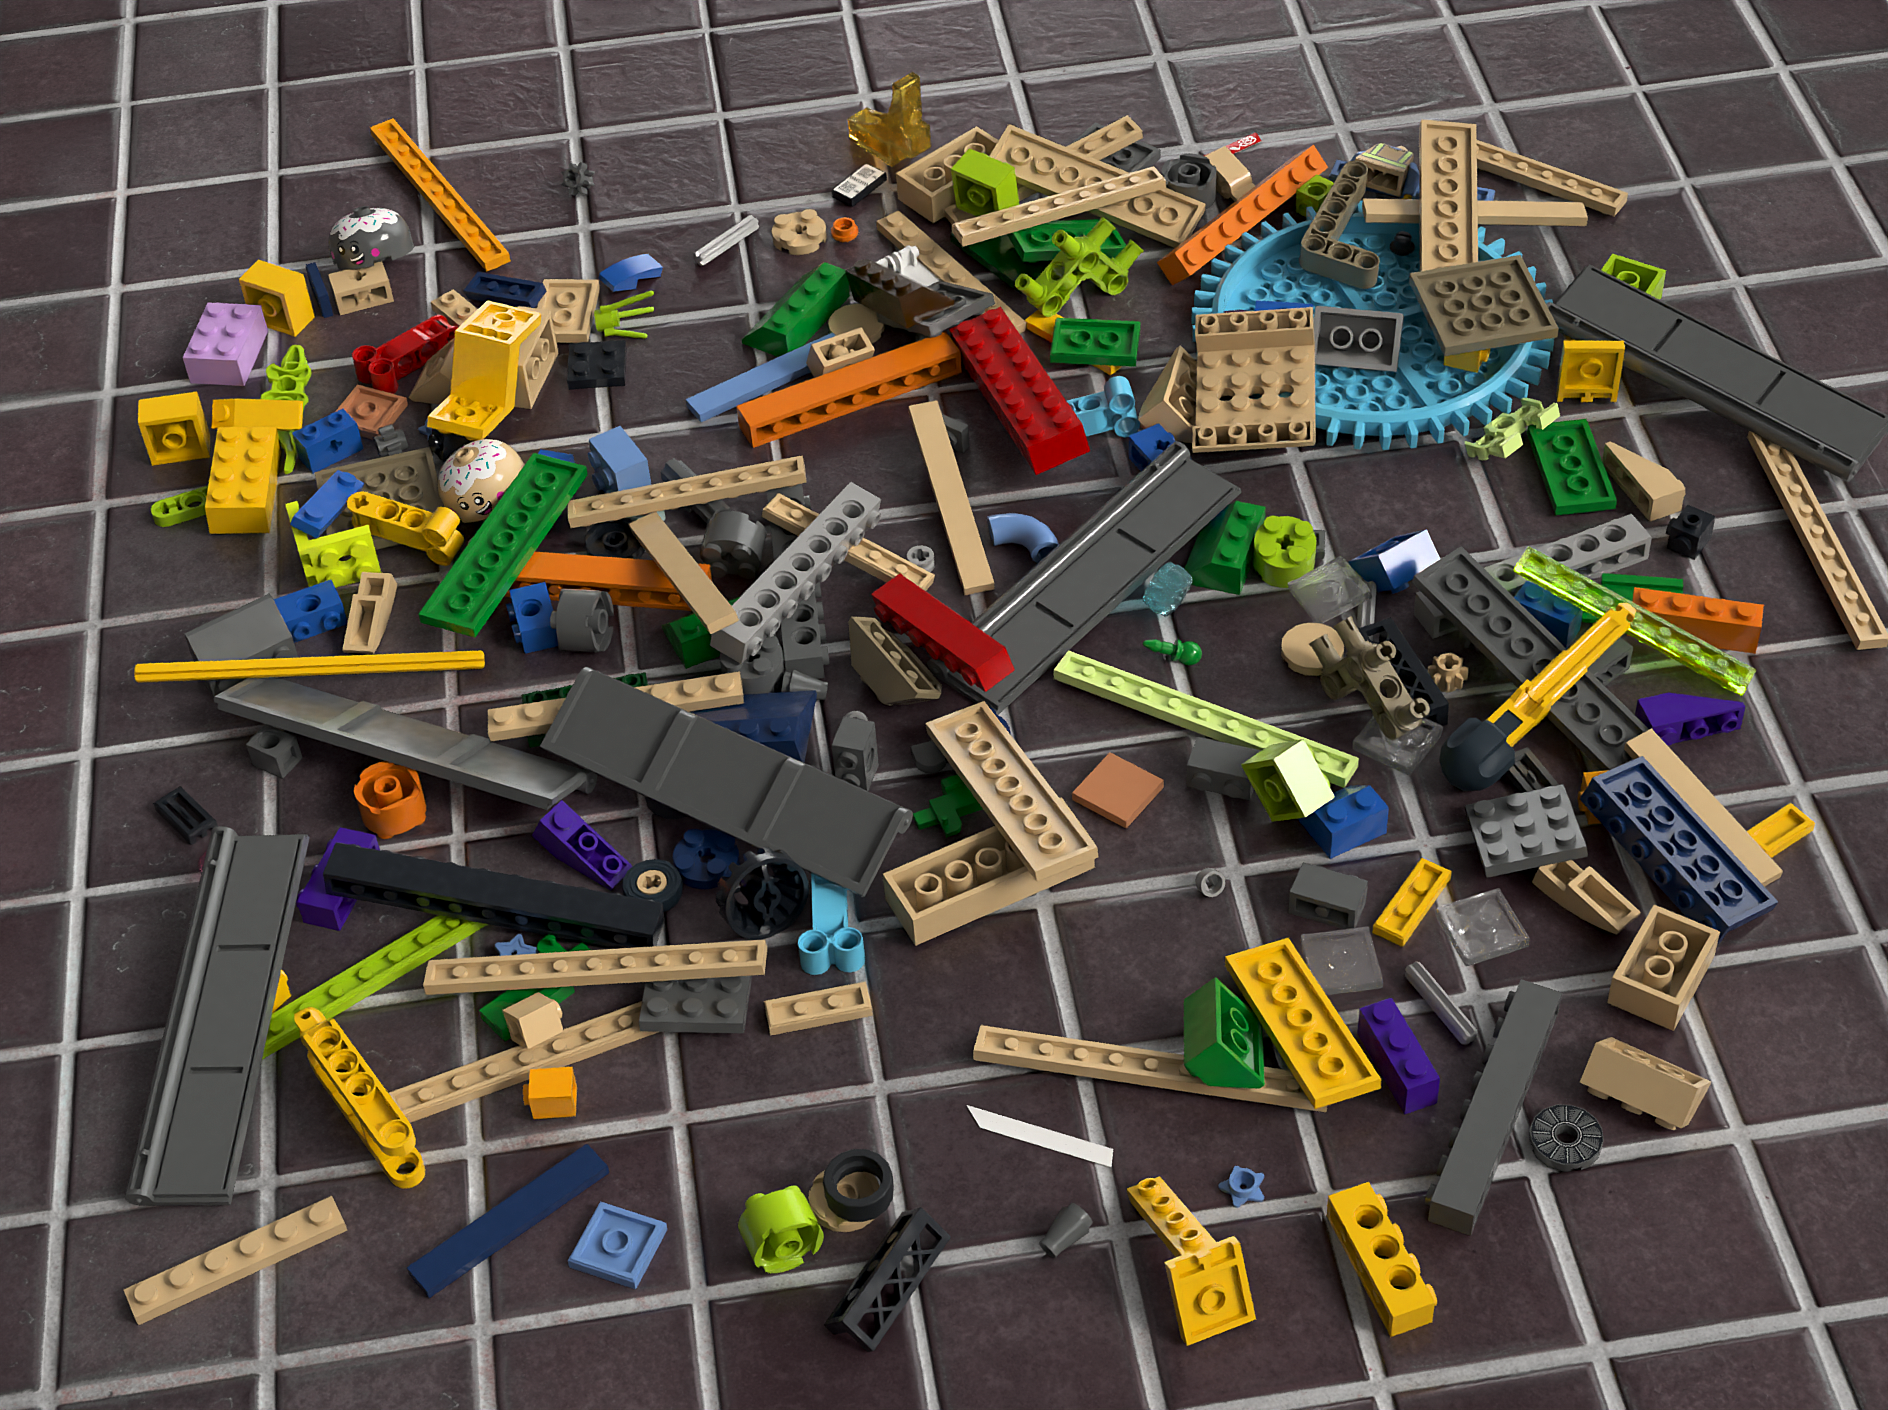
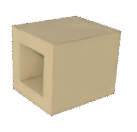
M539 992L503 1010L512 1041L526 1049H530L564 1031L560 1021L562 1011L559 1004L554 999H550Z

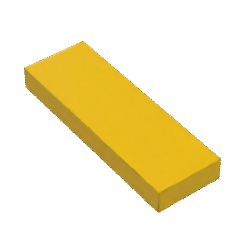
M1421 858L1374 923L1372 933L1403 947L1450 881L1452 871Z

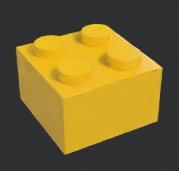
M258 259L239 278L245 304L262 306L267 328L296 337L315 318L304 274Z
M197 392L139 400L138 425L152 466L210 457V432Z

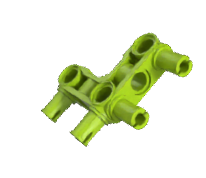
M1102 216L1100 221L1086 236L1073 238L1064 230L1056 231L1052 236V242L1061 251L1036 280H1033L1026 274H1021L1015 280V286L1027 296V300L1031 305L1037 308L1044 316L1051 317L1060 311L1061 307L1069 300L1071 293L1086 278L1110 295L1121 293L1128 283V269L1144 250L1130 239L1128 244L1115 258L1112 257L1110 259L1102 253L1100 246L1112 231L1116 229Z

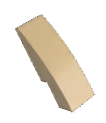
M362 572L358 594H353L342 649L344 653H375L385 632L396 594L397 582L392 574Z
M1573 860L1541 866L1538 868L1532 881L1547 896L1568 911L1614 934H1618L1641 913L1592 867L1589 866L1582 870Z

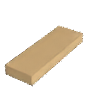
M866 981L764 1001L770 1036L873 1016Z

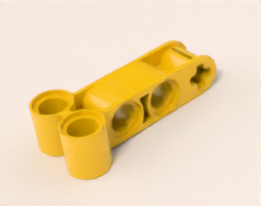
M362 491L352 494L347 500V507L353 514L351 520L354 528L369 525L371 535L425 551L433 562L441 566L450 565L464 543L463 535L456 530L460 519L454 511L446 507H437L434 513Z

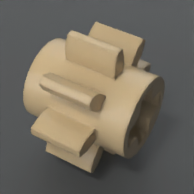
M1445 653L1439 657H1433V665L1428 666V673L1440 691L1448 693L1455 691L1457 688L1462 689L1463 681L1468 678V667H1462L1463 658H1459L1455 654Z

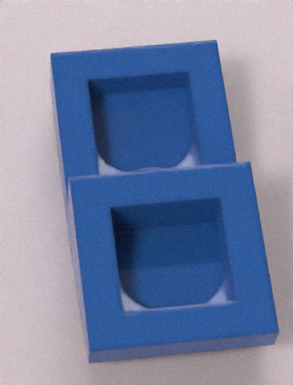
M642 254L611 265L600 272L598 278L613 292L636 289L638 279L661 277L663 267L649 254Z

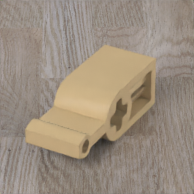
M1226 146L1205 155V157L1210 159V164L1216 167V190L1224 198L1228 199L1231 197L1234 201H1237L1255 187L1252 183L1250 172Z

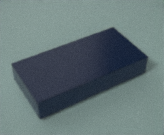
M316 262L306 264L305 268L310 287L322 317L334 316L329 296Z

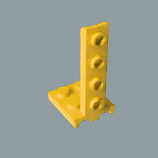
M1564 335L1556 392L1557 402H1563L1564 398H1580L1581 402H1593V398H1610L1611 402H1617L1625 352L1624 341H1576Z
M1160 1176L1144 1179L1137 1185L1127 1188L1131 1204L1176 1257L1164 1263L1179 1331L1184 1343L1188 1346L1256 1320L1241 1245L1235 1236L1216 1242Z

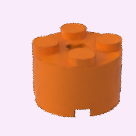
M382 761L369 766L360 774V781L354 787L358 808L364 825L370 831L377 833L379 838H392L394 835L407 832L425 821L426 801L416 770L395 765L388 761Z

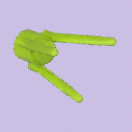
M654 292L641 293L610 305L600 306V309L594 310L597 331H604L605 337L615 335L646 339L648 337L646 333L618 330L615 327L620 326V318L653 312L654 307L618 312L615 309L654 295Z

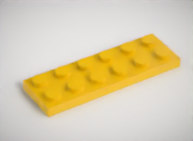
M1289 938L1225 956L1226 969L1314 1109L1381 1089L1380 1076Z

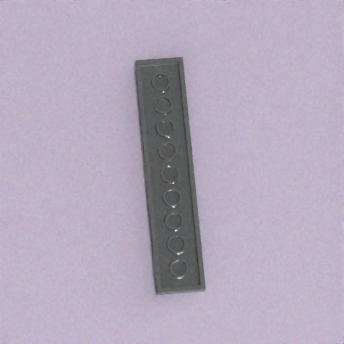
M1462 546L1413 577L1412 583L1517 688L1527 679L1531 681L1563 650H1567ZM1588 669L1587 673L1551 706L1546 716L1601 771L1611 770L1632 761L1633 759L1624 750L1626 742L1649 730Z

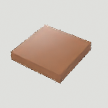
M357 384L336 411L344 408L357 423L360 436L373 440V437L379 435V428L390 424L393 425L408 406L406 397Z
M1109 752L1072 792V800L1127 829L1164 788V780Z

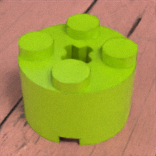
M1290 516L1267 517L1258 528L1254 538L1253 566L1255 571L1262 576L1264 582L1278 588L1294 587L1297 585V582L1303 579L1306 580L1311 576L1314 570L1316 536L1312 525L1307 521Z
M789 1186L783 1190L774 1191L766 1195L758 1193L748 1198L745 1202L746 1210L739 1219L738 1229L758 1268L762 1266L765 1272L768 1273L785 1272L804 1263L802 1256L810 1250L814 1255L821 1247L824 1239L823 1231L806 1197L798 1186Z

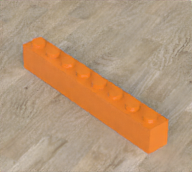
M1314 145L1294 155L1160 259L1157 264L1172 285L1186 279L1223 251L1225 246L1232 244L1244 232H1247L1293 196L1297 189L1312 177L1325 171L1328 168L1327 164Z
M946 331L942 332L939 336L919 340L737 405L739 428L751 446L755 448L962 373L961 351Z
M534 552L509 588V590L546 582L550 600L559 601L561 589L600 590L609 593L613 605L692 611L653 560ZM698 564L712 581L710 564ZM509 590L504 597H511Z

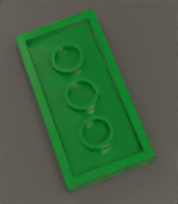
M1100 219L1051 221L1006 235L1023 262L1036 263L1038 261L1053 260L1061 251L1052 242V236L1056 231L1064 230L1073 238L1086 236ZM1116 229L1112 231L1100 246V251L1110 259L1112 257L1115 258L1126 246Z
M1587 419L1552 422L1543 430L1536 428V425L1533 424L1528 426L1527 435L1555 515L1616 508L1617 499Z

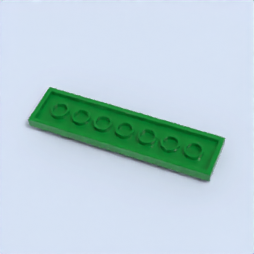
M533 453L418 614L420 622L476 638L587 477V467Z

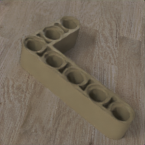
M1354 160L1347 162L1343 166L1302 238L1299 264L1306 271L1357 288L1370 289L1377 283L1379 257L1371 251L1338 241L1366 190L1368 167L1365 163Z

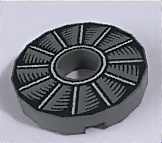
M1556 1104L1543 1109L1534 1117L1529 1132V1141L1536 1158L1547 1167L1562 1172H1571L1572 1169L1580 1167L1581 1170L1590 1167L1598 1160L1604 1142L1603 1129L1597 1119L1585 1109L1573 1105ZM1562 1133L1570 1134L1576 1141L1564 1143L1557 1138V1135Z

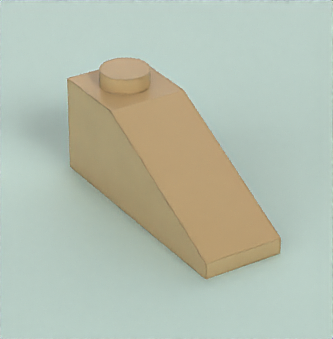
M1613 442L1605 443L1602 459L1605 470L1649 522L1681 511L1685 487L1668 469Z

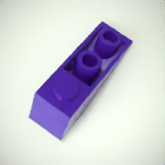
M1668 692L1638 699L1635 716L1648 729L1652 728L1669 746L1673 743L1701 739L1705 736L1741 729L1745 705L1743 702Z
M563 800L538 822L532 834L555 858L610 891L625 877L627 871L633 867Z

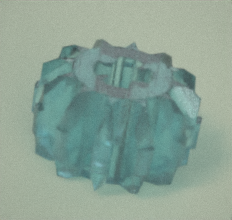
M1166 563L1164 566H1161L1149 582L1148 587L1145 589L1143 602L1157 614H1161L1164 617L1170 615L1181 605V602L1190 590V585L1192 584L1191 575L1178 564Z

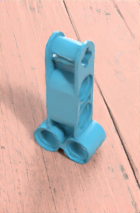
M1115 376L1110 378L1105 383L1104 391L1067 400L1081 421L1086 436L1114 429L1118 436L1126 438L1137 433L1140 428L1133 392L1129 381L1125 377Z
M811 873L813 930L802 933L798 939L801 967L810 975L826 972L831 964H835L843 972H855L864 965L865 953L862 933L853 927H848L847 889Z

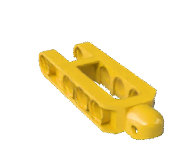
M307 1007L295 1013V1024L300 1030L301 1041L308 1050L307 1057L309 1063L328 1094L390 1181L396 1187L402 1189L417 1186L423 1180L426 1169L420 1153L415 1148L416 1138L408 1119L334 1018L326 1019L323 1013L313 1007ZM344 1069L347 1070V1072L340 1073L336 1070ZM361 1092V1093H363V1094H365V1095H363V1096H356V1095H353L352 1093ZM404 1163L416 1165L411 1173L404 1175L397 1173L398 1167Z

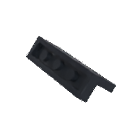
M1390 617L1358 628L1365 641L1369 640L1372 644L1375 643L1377 645L1384 641H1389L1395 646L1396 655L1391 659V665L1398 677L1401 675L1407 685H1404L1412 700L1414 697L1416 699L1422 698L1429 704L1430 712L1422 719L1429 717L1436 729L1448 725V701L1393 619ZM1379 633V642L1371 641L1368 637Z
M922 1207L902 1212L831 1313L824 1326L833 1335L847 1332L867 1352L874 1351L951 1236ZM924 1227L936 1238L929 1250H921L919 1234ZM912 1256L914 1273L910 1278L902 1279L900 1262L903 1257ZM893 1284L895 1301L890 1307H882L880 1291L884 1285ZM866 1313H873L875 1330L870 1337L857 1326Z

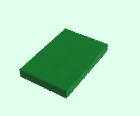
M1056 318L1050 351V363L1136 367L1141 322Z

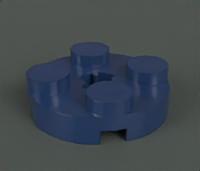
M690 829L685 832L684 839L677 844L673 852V865L677 868L682 882L696 889L718 887L717 882H719L722 876H731L732 872L728 867L730 863L734 862L740 865L739 850L735 838L717 830ZM704 856L714 858L712 860L708 859V863L701 862V858Z

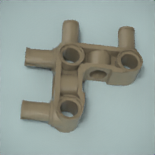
M1352 616L1333 626L1348 650L1345 658H1340L1327 634L1309 643L1323 666V673H1321L1320 679L1321 685L1325 693L1333 700L1343 698L1357 689L1361 691L1383 734L1390 740H1396L1422 724V718L1430 712L1429 704L1422 698L1413 701L1389 661L1396 655L1395 646L1389 641H1384L1378 645L1372 644L1369 640L1365 641L1352 620ZM1380 686L1386 690L1387 698L1381 694Z

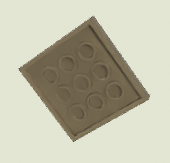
M1521 255L1410 273L1409 283L1444 356L1558 337L1559 328Z
M430 447L314 472L318 490L337 470L348 472L354 475L356 479L364 482L362 492H368L434 513L437 507H445L439 496L438 477ZM348 507L326 529L327 535L354 528L351 520L353 514ZM371 535L375 550L400 544Z

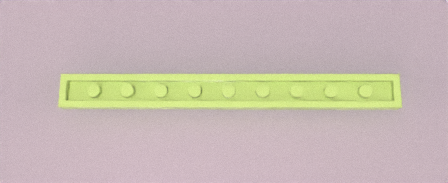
M1069 650L1054 669L1055 680L1221 742L1262 751L1272 744L1304 739L1305 743L1313 750L1314 759L1321 772L1326 775L1330 783L1345 788L1358 768V757Z

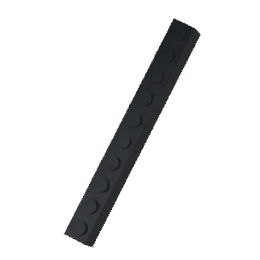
M336 842L323 872L326 894L542 935H554L558 938L617 949L657 946L664 924L663 903L655 902L651 899H638L622 896L618 893L590 890L581 886L574 887L558 884L549 880L542 881L525 878L517 874L509 875L493 872L485 868L477 869L461 866L453 862L445 863L425 859L420 856L413 857L397 854L388 850L380 851L364 848L356 844L348 845Z

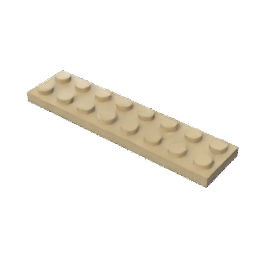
M1421 119L1419 126L1420 271L1478 262L1476 124Z
M1010 124L989 156L1015 167L1016 182L1047 196L1129 173ZM1165 188L1086 212L1098 217L1103 216L1108 221L1176 248L1191 236L1205 211L1206 204Z
M985 701L926 723L928 735L1036 882L1098 858V849L1095 843Z

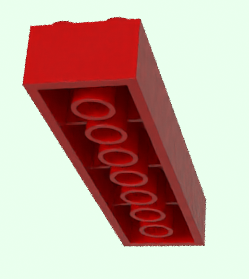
M1002 307L988 310L976 318L963 321L949 329L953 342L961 351V362L1035 475L1090 452L1081 421Z

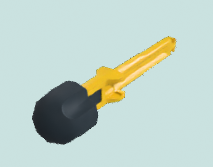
M1618 603L1616 611L1610 608L1567 650H1563L1537 676L1531 681L1527 679L1487 720L1481 722L1477 718H1468L1442 745L1439 758L1442 773L1449 783L1463 791H1481L1497 782L1515 764V751L1512 747L1547 716L1551 706L1586 674L1587 668L1630 628L1628 621L1633 622L1636 609L1628 603Z

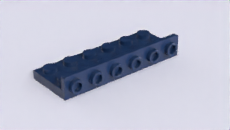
M1643 756L1593 777L1581 795V802L1688 919L1720 931L1717 944L1722 941L1728 932L1772 911L1777 905L1778 901Z

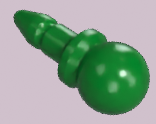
M1157 639L1143 641V646L1149 650L1171 655L1172 661L1179 660L1184 665L1197 664L1202 657L1200 646L1193 641L1182 643L1181 640L1176 639L1174 644L1165 641L1161 642Z

